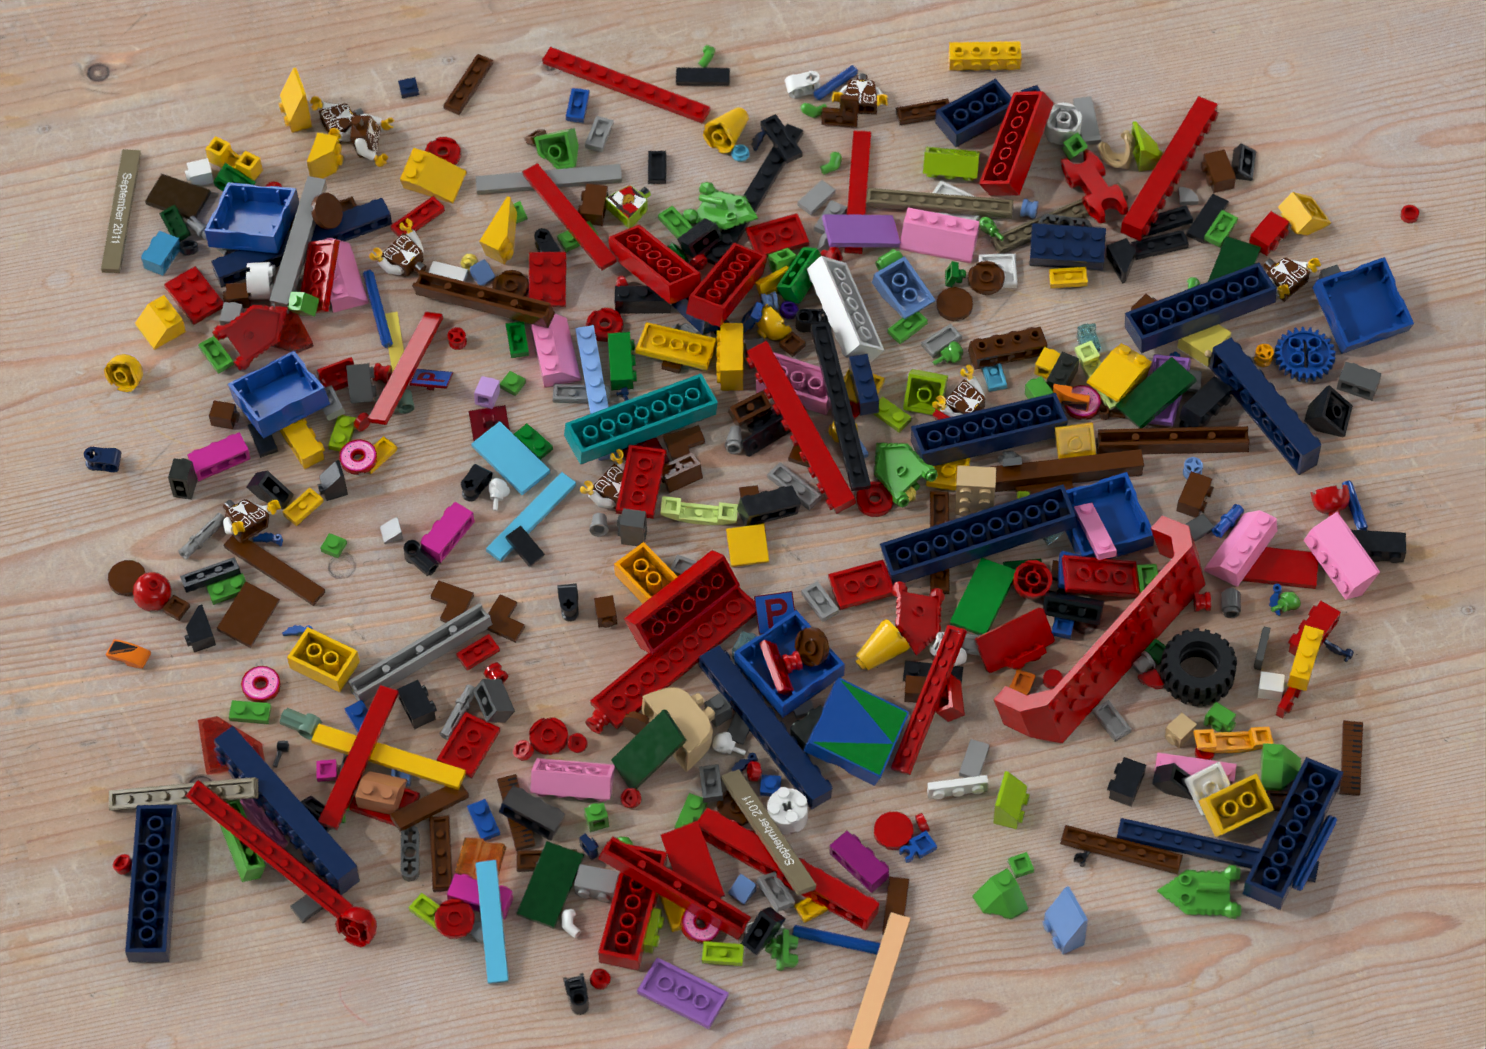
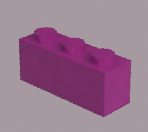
M845 831L830 844V855L871 894L889 879L888 865L882 860L879 861L869 847H864L855 834Z

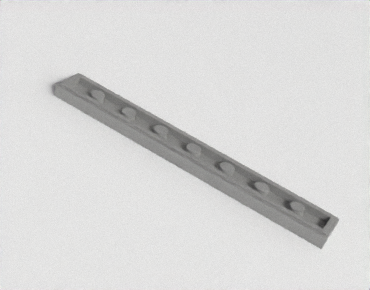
M620 164L544 170L558 188L584 186L586 183L608 184L622 182ZM522 172L476 176L477 195L535 190L525 179Z

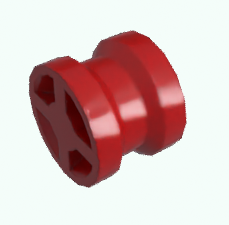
M459 327L449 330L447 334L449 346L454 350L463 349L467 345L465 331Z
M376 363L374 366L375 378H372V380L376 382L380 380L387 384L392 374V366H382L381 363Z
M1205 592L1204 594L1193 593L1195 612L1203 609L1211 611L1210 592Z
M794 651L791 655H782L787 674L792 673L796 669H803L798 651Z
M498 662L489 665L484 671V676L487 679H502L503 683L508 679L507 672L502 670V666Z
M595 709L592 713L593 716L588 718L585 723L590 730L600 734L603 731V727L610 723V719L604 712Z

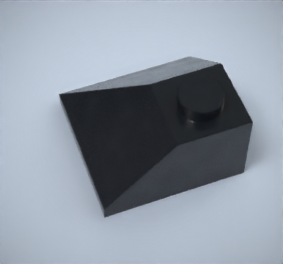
M1329 385L1308 405L1304 421L1317 432L1345 437L1353 405Z

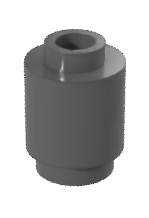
M1227 588L1221 593V611L1225 617L1235 618L1241 612V593L1235 588Z

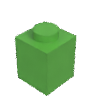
M291 292L287 310L301 316L315 317L319 298L304 292Z
M1042 376L1031 379L1025 384V396L1028 399L1053 393Z

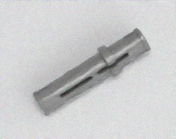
M191 216L190 219L193 221L188 219L186 225L197 232V236L207 241L204 231L207 224H203L195 216ZM216 248L224 256L228 255L227 251L229 253L233 251V249Z
M218 513L195 536L192 535L188 543L178 550L181 557L187 560L197 549H201L203 543L223 525L225 517Z
M466 685L461 697L457 698L456 706L440 732L442 738L449 740L466 710L470 709V703L475 696L473 692L474 686Z

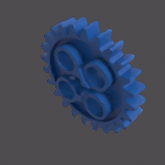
M1304 327L1301 328V331L1294 328L1293 333L1288 330L1287 335L1282 334L1281 339H1278L1277 345H1275V364L1280 365V371L1285 369V376L1291 374V379H1294L1295 376L1298 377V382L1302 378L1306 382H1308L1309 378L1315 382L1316 376L1322 379L1323 373L1328 375L1329 369L1332 370L1335 363L1336 351H1334V344H1330L1331 339H1325V333L1318 335L1319 330L1312 332V327L1308 331H1305ZM1303 341H1304L1305 344H1306L1305 355H1304V352H1303V347H1304ZM1304 356L1307 357V360H1306L1307 368H1305V366H1304V359H1305Z

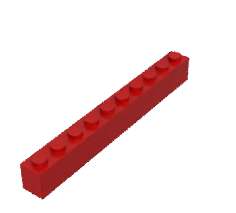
M1200 96L1197 97L1124 217L1120 233L1141 241L1144 235L1147 236L1151 228L1150 224L1152 222L1155 223L1159 209L1162 210L1165 206V199L1167 196L1170 197L1172 195L1174 184L1179 183L1182 171L1185 172L1187 170L1189 159L1194 158L1197 146L1200 147L1202 145L1203 136L1208 134L1211 129L1212 121L1215 122L1219 115L1217 111L1218 103Z
M767 340L747 350L748 358L746 360L749 366L756 369L757 373L755 376L759 384L763 383L766 389H764L768 400L772 398L775 403L772 405L777 415L781 414L783 418L781 423L786 431L790 430L792 434L790 439L795 447L799 446L801 450L799 455L803 462L807 461L810 467L807 469L811 477H816L818 480L817 488L821 494L825 493L828 498L825 502L829 509H834L835 513L838 514L857 504L853 493Z
M710 808L704 811L698 822L707 843L764 875L776 872L777 878L786 887L794 891L754 831L747 830L736 821L722 816L718 811H713ZM799 858L816 884L815 890L801 895L812 899L814 903L820 906L827 907V910L866 931L877 916L880 903L873 897L859 892L857 888L848 886L839 878L832 877L821 868H816L807 863L803 858Z

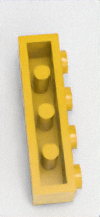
M1021 41L949 42V70L1021 69Z

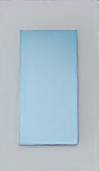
M500 421L471 443L472 448L521 495L550 474V469Z

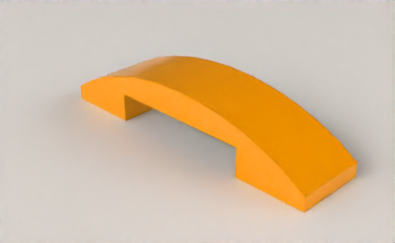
M1251 727L1249 731L1214 733L1213 729L1194 730L1197 749L1205 752L1241 753L1262 749L1263 743L1274 744L1270 727Z

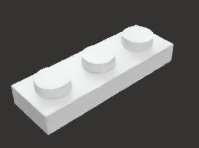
M987 775L929 782L927 784L928 799H942L946 796L960 797L969 793L981 794L988 790Z

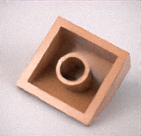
M368 771L361 779L355 796L357 806L385 814L397 811L407 779Z

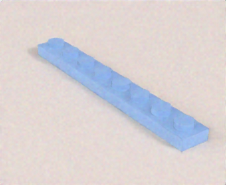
M594 325L575 328L590 414L608 408ZM611 454L600 457L598 460L610 459Z

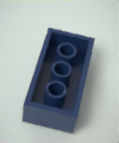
M995 78L936 110L935 123L951 143L958 147L1001 124L1012 97Z
M1032 223L1029 266L1086 267L1088 270H1103L1106 228Z

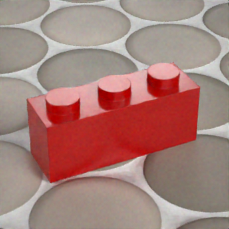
M1320 601L1317 606L1313 605L1309 611L1308 619H1303L1300 623L1298 633H1293L1290 637L1288 652L1296 656L1305 625L1324 630L1321 647L1324 640L1327 639L1339 622L1341 612L1323 601Z

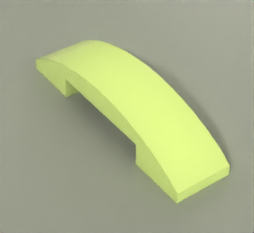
M1092 341L1075 347L1076 355L1087 379L1090 378L1101 364L1100 355ZM1095 389L1099 393L1102 403L1108 406L1109 410L1116 407L1115 405L1118 402Z
M662 496L660 515L691 524L726 525L737 523L738 504L719 502V506L685 503L681 502V498Z

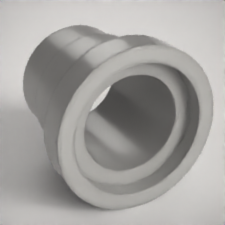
M596 513L592 517L589 531L593 536L602 537L609 532L607 516L603 513Z
M1143 651L1141 656L1132 663V666L1138 674H1142L1150 668H1155L1156 663L1146 651Z

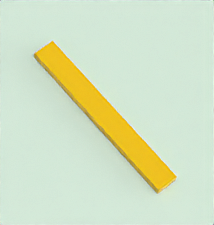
M318 724L311 742L348 755L357 735ZM379 742L376 743L369 762L459 790L466 775V770Z

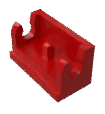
M352 357L317 369L319 382L324 388L332 385L334 391L349 387L346 366L354 364Z

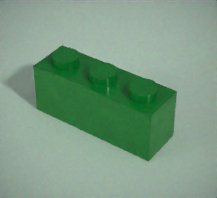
M803 247L776 286L785 301L801 303L813 285L807 268L821 257L817 248Z
M630 332L608 333L611 391L620 390L625 387L627 389H634L633 382H637L636 370L633 371L632 366H636L635 355L631 353V350H635L634 339L630 338Z

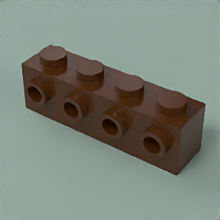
M1041 326L1036 328L1029 327L1026 330L1011 331L1007 334H996L988 338L974 339L969 343L968 353L976 370L986 366H995L999 363L1005 364L1038 357L1044 347L1047 348L1048 344Z

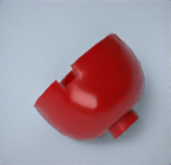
M1337 485L1318 489L1316 494L1311 492V499L1315 509L1322 514H1328L1329 517L1336 512L1340 514V511L1344 510L1349 504L1348 485H1342L1343 489H1337Z
M1038 560L1025 561V563L1017 567L1013 576V585L1016 592L1028 600L1042 598L1049 591L1052 584L1051 571H1049L1044 563Z
M158 572L144 573L138 577L134 584V602L145 611L162 610L171 598L172 589L170 582L164 575Z
M358 906L347 908L338 917L335 924L339 935L343 933L346 936L344 940L357 947H364L366 944H369L377 931V922L371 911Z

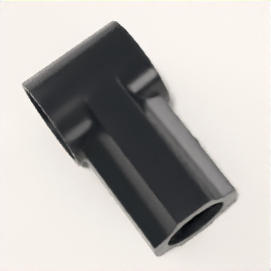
M408 540L404 544L403 549L406 562L415 565L426 576H431L436 571L439 563L421 548L418 541Z

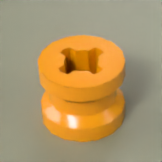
M1260 344L1256 347L1254 356L1256 365L1259 367L1271 365L1274 355L1272 346Z

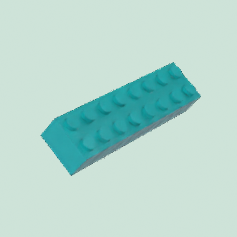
M698 374L565 423L564 437L581 465L614 453L617 449H625L629 445L641 443L714 416L717 412L718 401L703 375Z

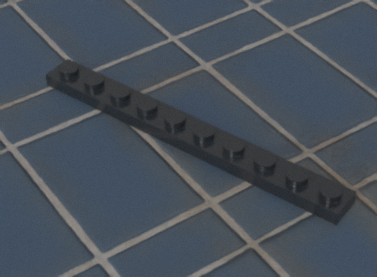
M786 124V129L798 144L803 135V129ZM775 146L772 147L743 195L747 198L755 213L786 164ZM744 222L745 224H739V226L735 225L727 230L723 229L721 231L723 239L712 246L706 256L708 263L716 265L733 243H738L750 222Z
M830 323L812 324L810 330L851 491L870 489L871 483Z

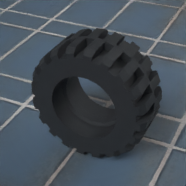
M1194 628L1191 632L1189 630L1182 631V635L1176 634L1173 636L1172 640L1168 641L1166 648L1163 650L1160 673L1161 680L1165 683L1164 688L1167 692H1172L1171 696L1173 698H1180L1184 704L1189 702L1192 703V706H1198V704H1203V706L1210 705L1211 701L1215 703L1220 701L1221 697L1224 698L1233 686L1237 669V657L1234 656L1235 651L1233 647H1229V642L1225 638L1222 640L1221 635L1216 632L1212 634L1210 633L1211 630L1207 629L1199 631V628ZM1201 657L1210 661L1217 671L1208 677L1199 678L1186 673L1180 664L1188 658Z

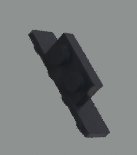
M771 409L767 414L747 425L749 432L752 434L741 441L746 456H752L790 433V430L786 431L781 423L783 420L781 414L777 415L774 409Z

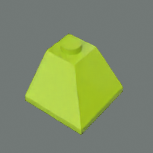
M1134 121L1132 122L1131 134L1135 138L1133 155L1138 171L1154 170L1163 152L1159 150L1157 143Z

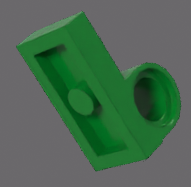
M225 163L216 176L214 185L219 190L224 191L227 183L255 185L256 182Z

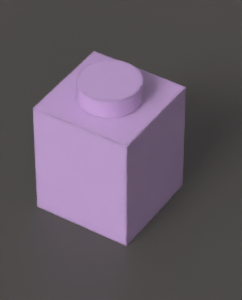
M482 376L474 392L475 405L493 409L500 394V381Z

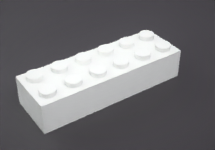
M821 256L807 268L810 281L815 287L816 295L819 297L822 308L829 319L828 322L835 333V338L842 349L841 352L846 358L868 354L869 362L871 363L885 350L849 268L844 262Z

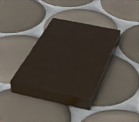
M161 173L145 203L148 206L163 211L175 204L182 217L191 220V216L198 217L211 192L209 189Z

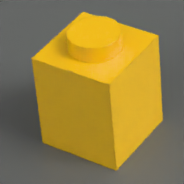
M1044 347L1035 363L1034 374L1047 379L1061 353Z

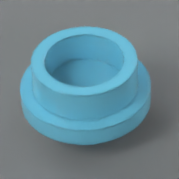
M743 144L734 146L731 151L732 158L739 162L747 160L749 149Z

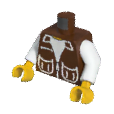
M863 73L857 75V80H849L848 85L844 86L839 92H833V103L840 102L841 94L859 96L858 114L877 115V106L883 104L888 106V96L883 94L878 87H875V82L868 80V76Z
M313 96L310 100L311 108L314 111L319 109L320 121L328 135L338 136L339 143L351 141V119L356 115L364 114L363 110L359 108L351 111L346 103L329 104L323 102L318 96Z
M369 114L352 117L350 139L359 158L365 157L371 161L375 160L378 167L387 164L386 160L389 157L385 153L380 156L376 155L381 131L380 125L383 130H390L394 127L390 126L389 123L394 122V119L387 118L382 120L380 117Z
M408 218L406 219L408 227H405L402 222L400 223V229L406 231L407 234L403 233L383 253L380 248L375 247L373 251L377 256L372 252L369 254V258L373 261L377 260L381 268L388 274L408 277L413 271L418 273L419 270H426L427 266L423 264L424 249L415 230L411 229L412 221Z
M1269 258L1263 267L1268 270L1267 275L1277 288L1276 296L1285 302L1308 283L1310 271L1313 273L1317 272V267H1320L1321 263L1318 258H1312L1309 262L1283 258L1278 263Z
M966 365L968 373H966L965 369L960 370L961 376L967 377V380L963 379L946 399L942 395L937 396L936 400L939 403L934 401L932 403L933 408H940V411L949 417L984 409L985 395L976 377L972 376L974 368L971 365Z
M620 449L616 450L619 458H616L613 453L610 455V459L617 462V465L613 464L594 485L591 481H585L584 485L588 489L584 486L580 487V492L583 494L588 493V497L598 507L616 509L626 462L622 460L624 454Z
M247 499L237 504L231 500L226 501L223 505V509L226 510L225 519L223 520L225 533L228 535L233 534L238 542L242 543L268 528L269 514L274 515L277 512L276 510L281 509L279 501L273 500L264 506L254 504Z

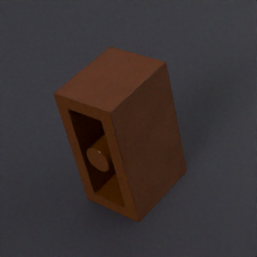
M1225 149L1205 153L1201 162V169L1207 175L1208 187L1211 186L1213 193L1234 189L1236 177Z
M586 183L585 190L581 192V201L583 202L578 207V213L586 222L590 221L592 225L603 226L606 213L605 198L609 196L608 186Z
M762 390L730 406L728 413L735 426L740 427L768 413L772 406Z
M1191 471L1179 497L1176 511L1194 518L1198 517L1201 512L1204 513L1208 504L1206 499L1207 497L1211 498L1214 491L1212 486L1213 479Z

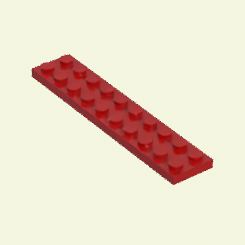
M737 587L655 653L646 654L591 699V705L595 709L604 712L609 717L610 723L618 729L623 725V718L627 713L639 712L642 709L644 695L668 688L695 666L702 654L723 643L756 615L754 600L740 587Z

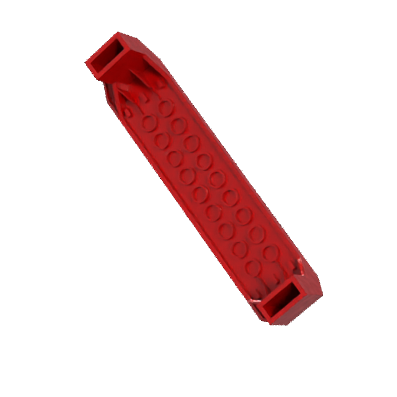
M1163 515L1151 527V531L1159 554L1171 560L1054 689L1024 695L1005 686L993 699L1005 726L1031 738L1063 743L1090 714L1092 709L1099 704L1132 667V663L1141 656V653L1155 638L1157 639L1191 602L1193 593H1199L1206 585L1199 554L1189 526Z

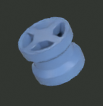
M1024 198L1020 216H1030L1031 219H1035L1039 201L1030 202Z
M771 292L768 295L765 293L761 294V304H763V307L768 304L774 310H779L776 292Z
M1190 457L1185 460L1183 476L1188 479L1191 471L1202 475V461L1196 457Z

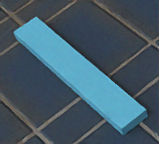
M561 472L486 548V552L501 562L514 549L505 537L520 525L529 534L576 487V482Z
M497 861L476 862L488 984L508 982L509 976Z

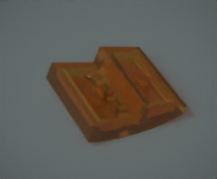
M465 837L455 873L459 875L466 874L477 880L476 862L496 860L499 876L507 847L504 843L485 842L482 838Z

